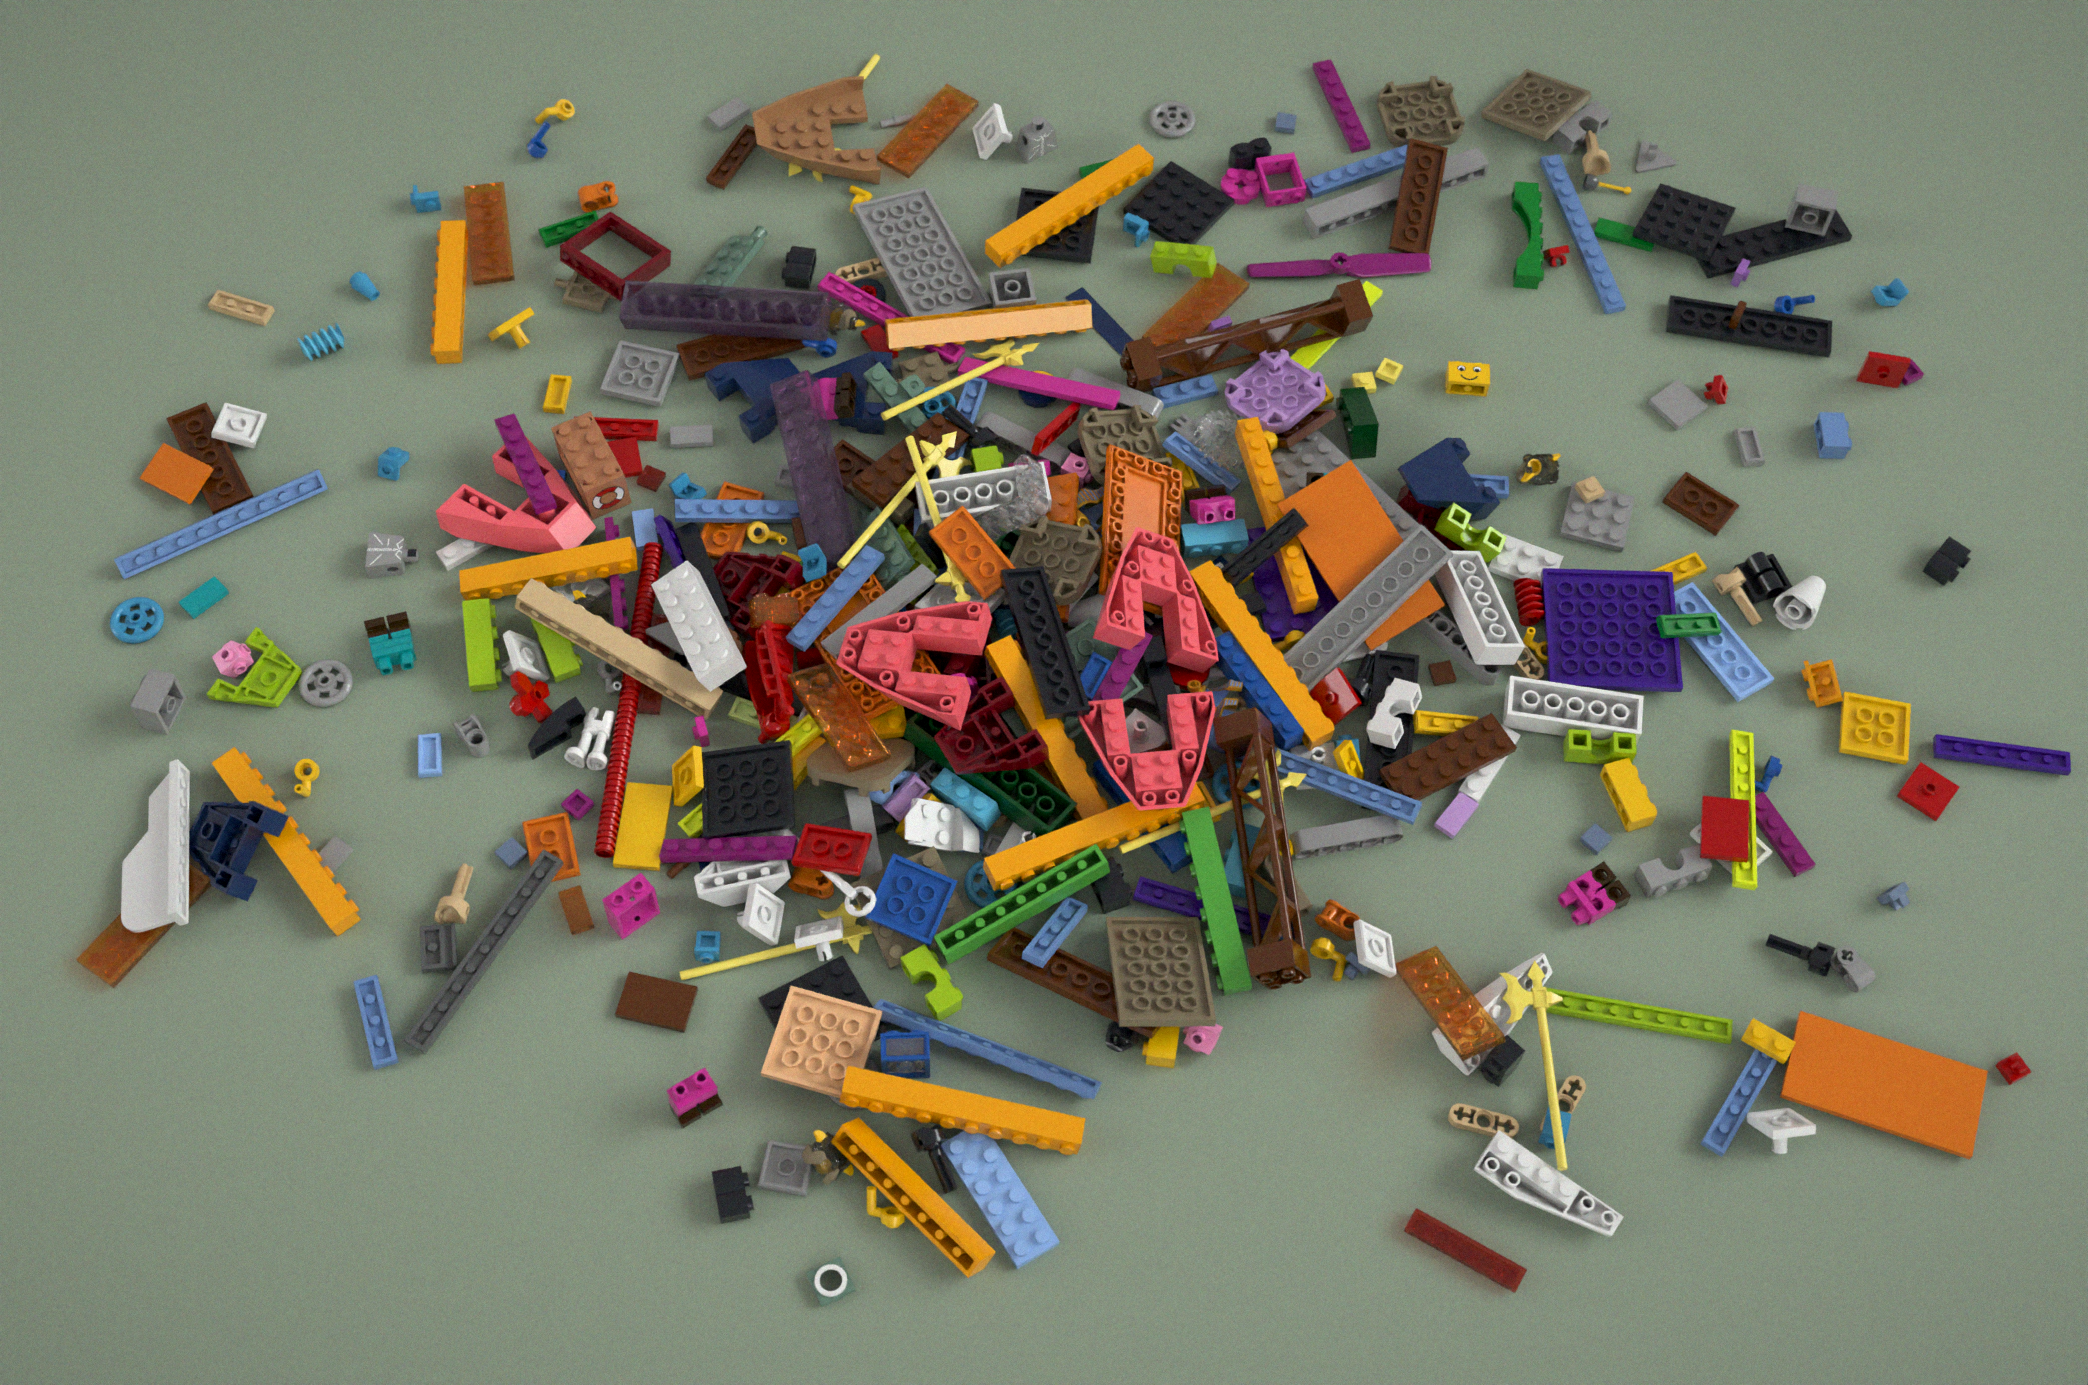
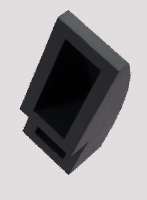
M576 696L556 709L535 732L528 744L532 759L571 739L572 734L570 730L584 722V717L586 716L585 709Z

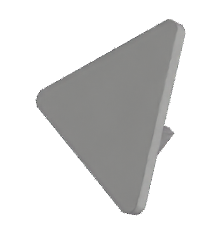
M1643 139L1640 145L1636 172L1642 173L1676 165V161L1657 148L1658 144L1649 143Z
M669 622L646 629V634L680 655L685 654Z

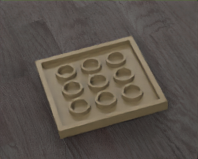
M1526 69L1481 111V118L1546 141L1591 98V91Z
M934 846L906 858L949 877ZM887 867L850 885L853 888L866 886L876 894ZM955 889L935 935L968 917ZM859 892L855 897L861 910L871 900L863 892ZM866 919L889 969L901 965L900 957L923 945V943ZM934 938L931 945L927 946L929 951L938 947Z

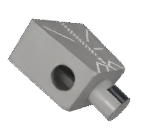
M1034 116L1031 123L1020 129L1016 152L1026 163L1058 148L1055 130L1044 117Z
M369 532L365 569L369 579L402 575L405 573L406 562H418V549H407L404 537Z

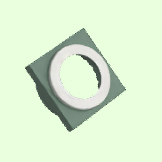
M841 1257L806 1273L822 1307L832 1302H837L846 1295L856 1291ZM834 1269L842 1276V1284L835 1291H826L820 1285V1276L826 1270Z

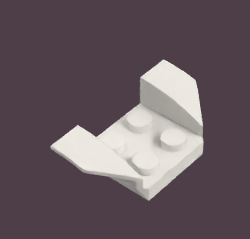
M912 798L911 809L905 816L904 839L908 840V845L924 848L934 846L936 850L979 853V830L960 808L940 802Z

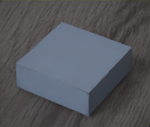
M1278 112L1275 131L1294 134L1297 115Z
M1595 823L1580 837L1579 841L1597 855L1611 842L1612 837Z
M512 837L494 852L510 870L528 856V852Z

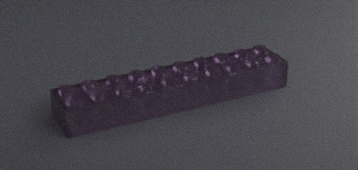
M626 280L619 319L625 329L827 341L832 302L828 292Z
M805 370L770 384V389L807 547L816 543L819 545L827 558V574L839 567L837 565L838 561L856 542V537L818 380L809 370Z

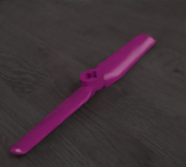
M1338 252L1333 254L1330 260L1310 259L1249 264L1247 266V273L1250 277L1322 276L1333 273L1341 275L1347 272V276L1365 278L1429 272L1432 262L1428 253H1360L1348 256L1345 253Z

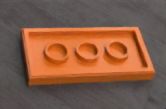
M724 481L716 500H763L765 495L764 492ZM705 522L700 534L709 558L720 560L725 552H740L747 538V528L750 523Z
M961 506L928 533L984 601L1003 587L1000 578L1001 570L1016 569L964 506Z

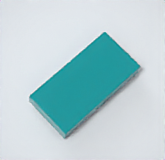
M214 576L180 600L179 605L192 619H195L228 595L229 591Z

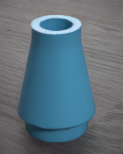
M358 271L350 278L351 288L371 301H374L380 295V292L366 273Z

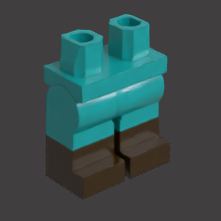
M406 611L386 616L391 639L384 617L364 621L376 668L380 670L383 676L391 674L393 672L392 666L398 664L401 665L402 670L413 669L414 661L417 660L411 624Z

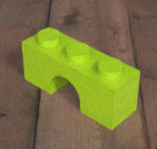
M1155 241L1150 255L1154 273L1174 274L1176 265L1181 264L1188 267L1194 277L1212 278L1217 264L1213 246Z
M1453 503L1441 514L1434 530L1467 551H1480L1484 561L1489 563L1500 554L1507 537L1491 526L1484 530L1471 527L1468 521L1472 514Z
M1568 729L1563 741L1564 762L1608 764L1629 758L1631 763H1633L1637 754L1636 734L1613 732L1612 736L1608 739L1595 740L1591 738V731Z
M923 944L900 957L901 968L912 985L924 980L935 984L936 987L931 992L925 994V1004L936 1020L941 1021L962 1009L963 995L957 986L953 987L948 971L945 968L941 969L937 963L939 962L938 957L932 949L929 951L927 946Z

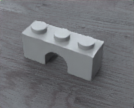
M1594 100L1592 103L1584 105L1578 113L1572 115L1554 133L1552 141L1570 155L1583 145L1586 135L1584 130H1592V133L1599 134L1609 126L1613 113L1600 102Z
M1700 843L1678 852L1674 860L1678 870L1666 868L1660 858L1638 866L1634 876L1646 898L1654 895L1655 897H1660L1673 888L1679 890L1690 882L1695 881L1699 883L1708 878V874L1713 866L1709 859L1700 858Z

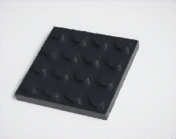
M1170 161L1123 208V213L1126 215L1128 212L1148 221V229L1170 243L1195 245L1234 205V199Z
M1660 183L1636 225L1632 237L1709 262L1736 208Z
M1021 188L1016 221L1061 192ZM1099 206L1021 256L1091 264Z
M790 740L702 752L704 788L702 789V819L704 839L725 838L796 828L792 743Z
M843 955L758 998L775 1030L791 986L873 1008ZM881 1021L874 1042L881 1039L880 1033L887 1032Z

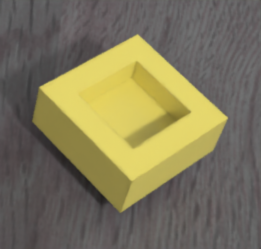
M1384 358L1376 371L1375 377L1394 385L1403 370V365Z
M1373 372L1352 374L1351 380L1354 388L1365 387L1367 394L1376 393L1377 387Z

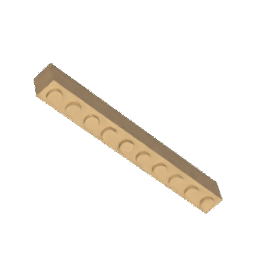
M531 578L516 597L515 609L696 715L703 716L706 721L721 701L723 690L719 686L710 692L697 680L693 671H689L682 667L679 662L663 656L657 649H651L646 646L640 639L629 636L621 628L610 625L602 617L593 615L582 605L569 601L563 594L552 591L544 583L537 582Z

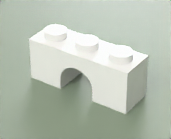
M1394 678L1391 686L1389 685L1386 688L1384 699L1378 703L1373 719L1369 720L1366 731L1371 743L1392 749L1396 748L1404 733L1401 719L1394 716L1399 713L1414 714L1422 699L1419 684Z

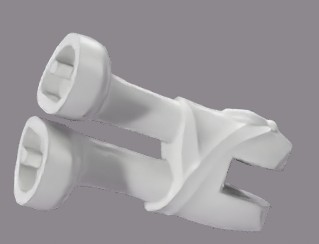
M592 707L584 717V728L581 732L578 746L569 747L565 752L564 758L569 763L580 768H584L587 763V767L591 770H602L606 767L607 757L604 754L606 741L610 740V733L614 725V711L606 710L602 721L598 720L599 708ZM596 739L593 750L587 757L591 740Z

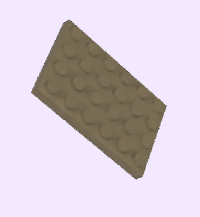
M1106 917L1105 926L1119 1027L1215 1026L1216 1015L1198 917Z

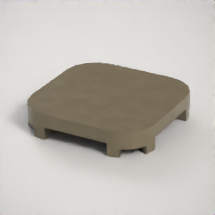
M1430 76L1429 81L1396 86L1393 81L1387 82L1386 86L1378 94L1377 109L1390 143L1396 147L1407 145L1409 139L1413 138L1435 145H1447L1460 139L1465 118L1460 115L1453 96L1454 87L1451 82L1447 84L1444 81L1438 80L1437 76Z
M1133 405L1131 409L1098 411L1097 407H1095L1083 416L1077 428L1078 436L1090 472L1099 484L1103 486L1105 484L1106 448L1110 444L1171 467L1172 459L1171 457L1166 458L1155 426L1158 423L1155 415L1151 416L1142 410L1141 405Z
M1038 515L1039 519L1032 520L1026 525L1023 523L1020 526L1019 531L1021 535L1009 561L1015 568L1043 566L1056 605L1065 606L1072 604L1081 598L1088 586L1102 554V542L1093 527L1086 523L1084 527L1050 521L1046 515Z
M839 733L828 739L807 759L808 776L812 779V784L820 786L827 780L857 787L859 796L868 797V792L880 790L884 794L889 792L890 782L905 768L913 770L916 766L915 748L910 741L900 738H889L840 744Z

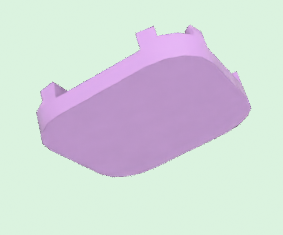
M1281 349V352L1267 353L1265 350L1259 354L1260 360L1236 380L1229 378L1226 382L1225 399L1227 406L1242 418L1258 417L1263 431L1268 430L1278 434L1291 429L1320 405L1325 399L1326 388L1323 375L1319 371L1314 374L1289 358L1288 351Z

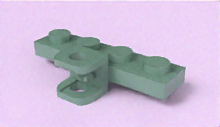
M881 362L863 373L865 380L886 403L889 409L923 394L925 390V384L917 375H911L898 384ZM917 406L896 415L910 434L928 420Z

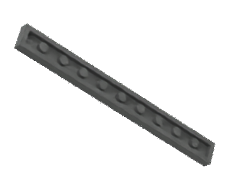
M543 849L406 1036L404 1041L408 1045L426 1055L564 865L563 860Z

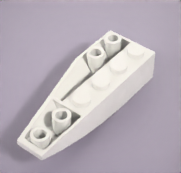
M1545 953L1534 956L1507 973L1517 977L1520 986L1526 991L1531 992L1533 983L1527 975L1535 960L1545 974V977L1542 979L1543 986L1553 973ZM1502 976L1475 994L1431 1032L1440 1051L1465 1075L1471 1074L1486 1060L1488 1053L1506 1035H1509L1518 1022L1516 1021L1513 1024L1506 1023L1510 1018L1511 1010L1507 1002L1502 999L1508 987L1506 980ZM1527 1006L1526 1008H1524V1010H1523V1012H1522V1015H1523V1013L1526 1011V1009L1528 1008V1006Z
M1500 1130L1490 1140L1473 1169L1513 1198L1608 1237L1613 1235L1624 1217Z

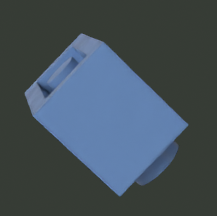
M1819 412L1814 422L1819 458L1844 459L1852 447V440L1848 437L1849 423L1845 420V414Z

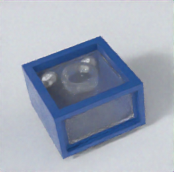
M892 1030L880 1033L882 1073L906 1079L930 1078L929 1032L912 1030L900 1033L899 1031Z

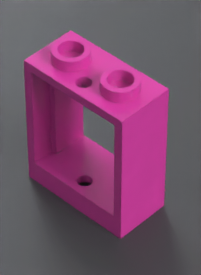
M1294 152L1256 158L1254 171L1258 174L1260 190L1266 207L1299 203L1305 200L1306 185ZM1290 173L1295 188L1270 191L1265 176Z
M639 873L602 899L608 923L622 940L660 914L655 889L642 873ZM636 917H639L640 920H639V921H635V918H636Z

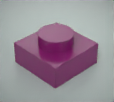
M1912 359L1901 381L1905 386L1922 379L1924 375Z
M578 789L561 803L562 808L578 821L595 806L594 801Z

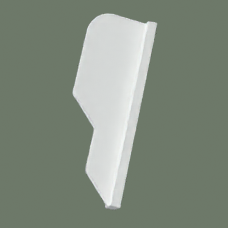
M178 759L169 762V774L149 796L148 832L122 862L121 921L131 932H144L172 922H176L179 926L189 923L190 771Z

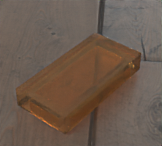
M581 885L558 892L571 934L575 935L593 929L594 924Z

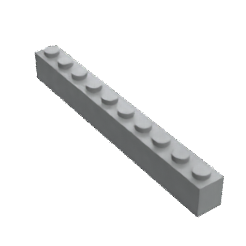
M1478 147L1446 158L1440 193L1486 177L1489 162ZM1402 174L1385 181H1380L1377 184L1363 187L1355 192L1346 193L1341 197L1329 199L1316 206H1310L1305 209L1304 225L1312 237L1316 239L1395 210Z

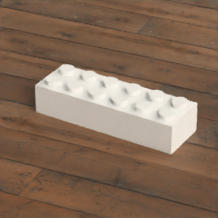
M1044 462L928 480L941 521L961 506L966 508L977 523L1051 511L1052 498ZM915 482L921 523L926 522L932 530L934 524L920 482Z
M1451 551L1453 557L1435 573V576L1475 664L1514 665L1525 646L1480 551Z
M688 560L651 584L697 680L711 692L747 667L700 572Z
M1510 676L1505 690L1503 725L1507 728L1566 736L1568 729L1591 731V738L1595 740L1608 739L1612 736L1613 732L1636 734L1637 745L1642 734L1644 696Z

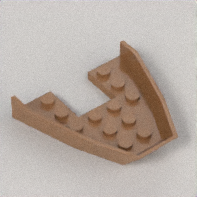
M863 76L843 77L788 95L752 112L757 145L774 158L819 173L878 185L880 183L881 167H877L874 148L835 150L830 124L867 122L868 115L863 94Z

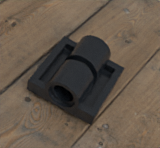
M1757 552L1749 556L1744 563L1734 566V569L1736 567L1739 568L1746 579L1742 586L1752 604L1778 597L1781 593L1793 587L1774 554L1765 555L1764 552Z

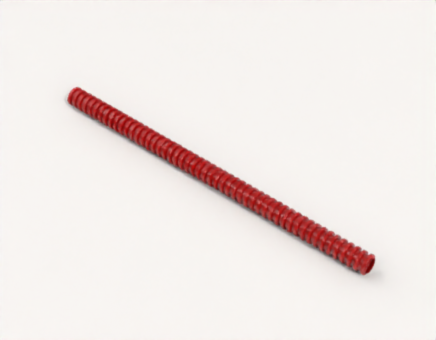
M649 542L644 545L639 574L640 579L638 580L637 596L635 598L636 602L634 604L635 608L633 610L634 614L629 635L640 639L646 646L649 642V635L646 634V629L651 627L656 597L651 584L659 579L658 575L660 573L663 546L656 542ZM625 672L623 673L611 753L606 774L607 778L602 798L603 803L599 817L600 822L597 829L598 835H596L597 841L594 848V853L602 858L612 857L615 853L616 836L620 822L619 817L623 803L622 798L624 797L626 773L628 772L627 767L631 753L630 748L632 747L631 742L633 741L632 736L634 734L633 730L638 710L637 705L642 682Z

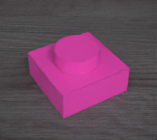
M695 717L696 726L692 727L694 739L700 740L701 747L709 746L710 741L704 717Z

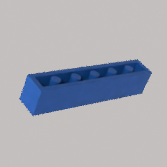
M1230 631L1216 637L1219 660L1216 662V665L1228 681L1231 679L1243 682L1242 691H1237V693L1242 697L1249 709L1256 707L1271 722L1274 742L1278 748L1288 751L1301 744L1304 729Z
M1099 759L1094 762L1092 774L1118 806L1130 802L1106 771L1101 760ZM1167 823L1165 825H1162L1159 829L1164 828L1170 824ZM1181 831L1149 843L1150 847L1172 874L1192 862L1191 855H1186L1184 842L1188 841L1185 835L1181 834ZM1144 832L1141 835L1144 836L1146 834H1149V832Z

